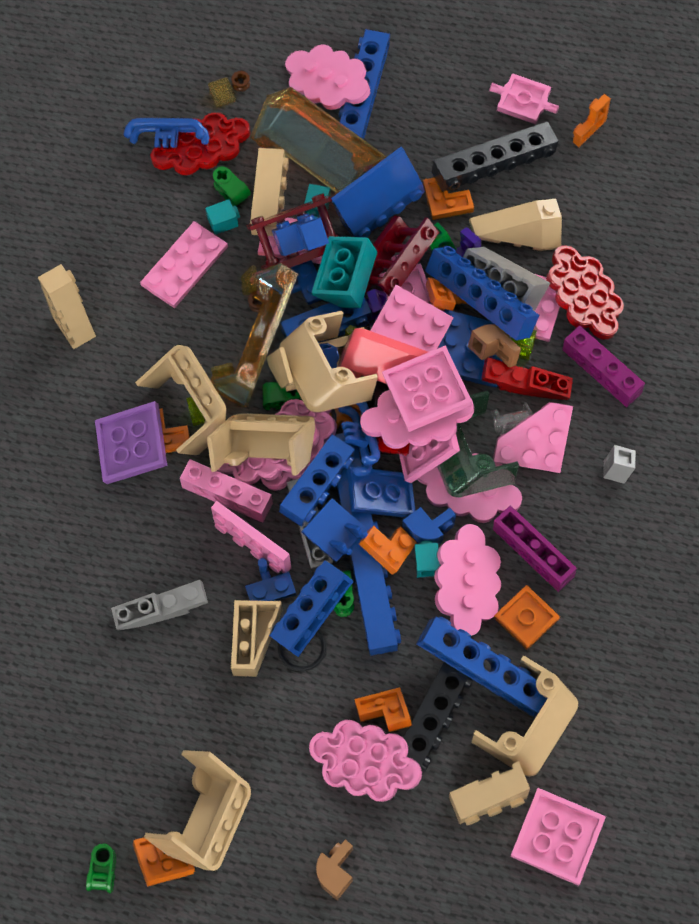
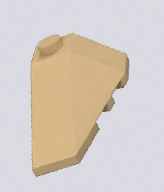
M556 199L537 200L469 219L472 232L484 241L495 243L503 241L513 243L516 247H521L522 245L533 247V250L537 251L554 250L561 246L562 216Z

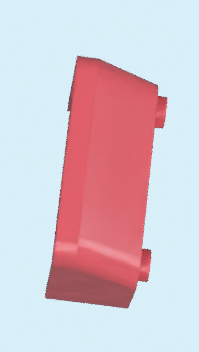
M356 328L353 330L342 351L337 367L348 368L352 371L355 378H360L361 375L377 374V381L387 384L382 374L383 371L424 355L428 351L366 329Z

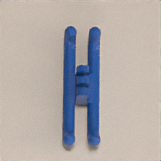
M136 118L128 122L124 130L125 138H130V142L133 144L137 143L138 137L142 132H156L154 142L156 148L161 147V142L163 148H168L169 142L171 148H176L178 132L196 133V138L201 139L202 144L206 145L209 143L207 129L198 120L191 118Z
M367 402L356 404L360 408L361 415L369 409ZM350 406L340 407L338 411L352 419V422L346 421L341 424L345 442L348 445L359 446L361 462L363 463V467H355L353 473L356 476H366L371 472L372 465L380 459L377 438L368 436L363 432L360 424L361 417L355 409ZM368 444H369V447H370L371 456H370V454H369Z

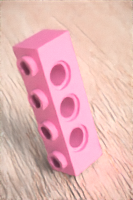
M191 459L180 476L182 488L214 502L218 501L223 506L262 523L273 504L272 494L219 471L211 472V468Z

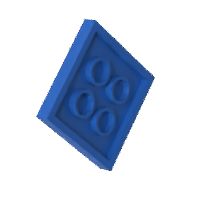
M445 309L443 312L452 316L453 320L438 348L446 346L461 379L490 387H497L498 385L482 381L484 360H481L468 347L472 330L494 323ZM496 354L489 357L502 361Z

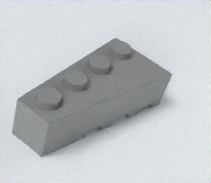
M486 247L467 249L463 256L470 260L471 264L477 269L483 270L489 278L498 281L505 290L514 293L521 302L530 305L533 311L536 310L551 284Z

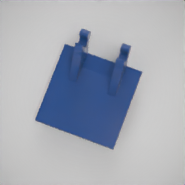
M333 498L302 530V533L335 562L344 554L350 555L353 552L350 547L358 538L362 537L365 539L368 536V533L365 531L367 528Z

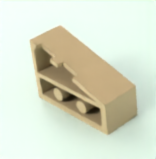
M234 600L231 660L233 676L257 677L272 639L269 635L272 633L274 625L279 621L283 610L281 601Z
M519 761L512 764L513 769L503 773L496 771L491 774L492 777L482 781L476 780L450 792L449 799L459 824L465 822L466 825H471L478 822L480 816L488 814L491 817L501 813V808L511 805V808H515L525 803L524 799H527L530 787Z

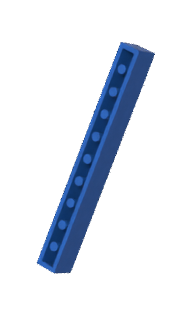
M343 433L334 435L345 442ZM349 445L355 449L353 455L355 460L351 467H363L359 456V446ZM332 461L334 468L337 466V464L334 461ZM344 469L340 474L342 479L337 485L340 505L367 528L366 532L373 526L379 530L377 521L373 522L371 514L351 512L347 469ZM360 537L350 547L353 550L350 556L369 653L372 656L398 651V643H401L399 629H394L393 621H397L395 608H390L389 600L392 599L390 585L386 586L384 579L388 577V573L378 561L359 545L362 537Z

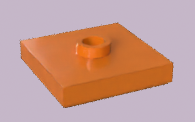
M526 585L494 615V619L528 650L560 619V616Z

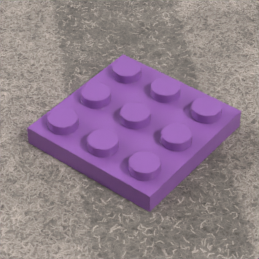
M155 401L95 420L104 483L110 484L167 466L159 404Z

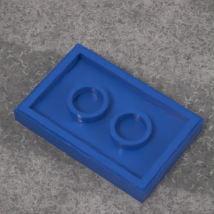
M350 467L347 470L351 512L408 517L415 512L413 485L405 481L403 473L372 469L366 476H356L353 473L355 467Z

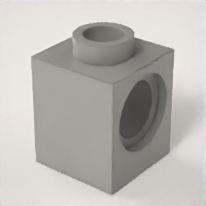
M614 445L604 459L603 478L625 484L635 470L636 451Z

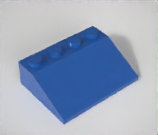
M400 147L333 196L331 200L342 225L352 237L367 238L371 231L385 225L394 214L401 213L406 205L420 199L425 190L406 152Z

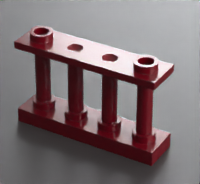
M324 193L313 196L311 202L265 219L263 216L251 219V224L246 225L247 229L250 231L256 229L267 259L265 261L266 264L261 266L264 275L270 276L321 257L326 245L309 251L295 252L278 260L274 256L264 226L277 222V224L284 222L285 218L296 214L298 217L306 214L305 211L317 207L327 238L329 236L338 237V235H335L325 205L332 201V197L324 196Z
M393 216L373 244L378 252L365 294L372 285L381 286L386 294L390 296L395 285L399 287L403 285L440 233L429 218H424L418 228H409L400 216ZM407 236H412L407 244H402ZM395 252H398L399 255L397 256V258L394 261H391L390 259L395 254ZM383 269H388L383 277H378Z

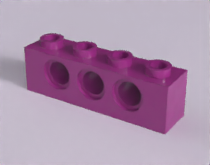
M578 326L564 339L562 350L625 407H628L642 394L645 382L581 326Z
M511 505L494 520L493 531L556 591L559 592L575 577L577 568Z

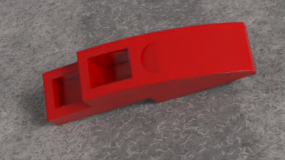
M487 357L484 360L482 381L499 385V390L548 399L569 400L571 396L573 378L534 366L530 369L516 365L508 367L503 361Z

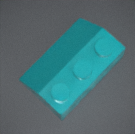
M329 236V243L326 244L311 294L339 307L361 308L378 251L369 238Z

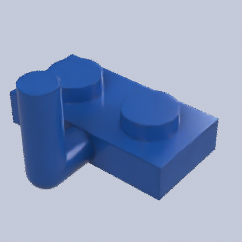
M312 260L291 267L297 283L293 284L292 277H285V292L290 295L301 291L307 305L323 300L311 294L317 276Z
M264 558L258 560L262 581L245 586L250 601H279L296 595L290 573L287 572L271 577L267 560Z

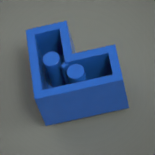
M309 213L296 217L297 221L290 224L289 221L278 223L276 225L277 228L272 230L279 253L282 256H287L303 249L309 251L329 243L321 218L313 214L309 215Z

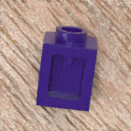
M466 227L460 231L461 246L457 248V254L463 257L467 249L481 247V239L469 228Z
M373 289L367 292L369 299H366L372 312V320H375L384 307L387 296L385 292Z

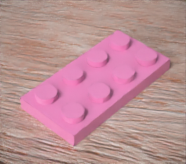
M194 221L140 282L141 286L175 309L228 248V243Z
M218 501L214 503L211 507L215 522L214 526L221 533L225 534L228 532L233 536L232 539L236 544L241 547L247 546L251 549L250 553L258 560L261 558L266 559L269 563L268 566L274 572L279 573L281 571L284 574L291 570L290 554Z

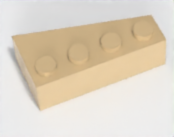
M258 149L251 219L263 216L265 219L281 213V209H284L285 196L283 195L287 187L286 174L289 168V158H285L284 149ZM277 222L264 226L267 236H273L272 230L277 228ZM256 229L251 231L252 235H258Z
M61 264L39 276L38 279L51 315L71 347L75 349L96 337L82 304L83 301L78 293L79 289L75 284L76 280L70 270L66 271Z

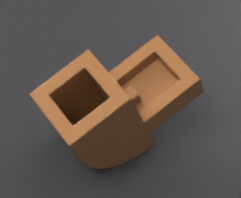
M495 324L484 325L472 330L468 347L481 360L496 354L508 367L517 364L521 348L511 340V336Z
M346 840L342 844L338 842L329 853L331 855L330 859L321 853L316 866L320 885L336 900L341 897L353 882V878L340 868V865L353 851V845Z

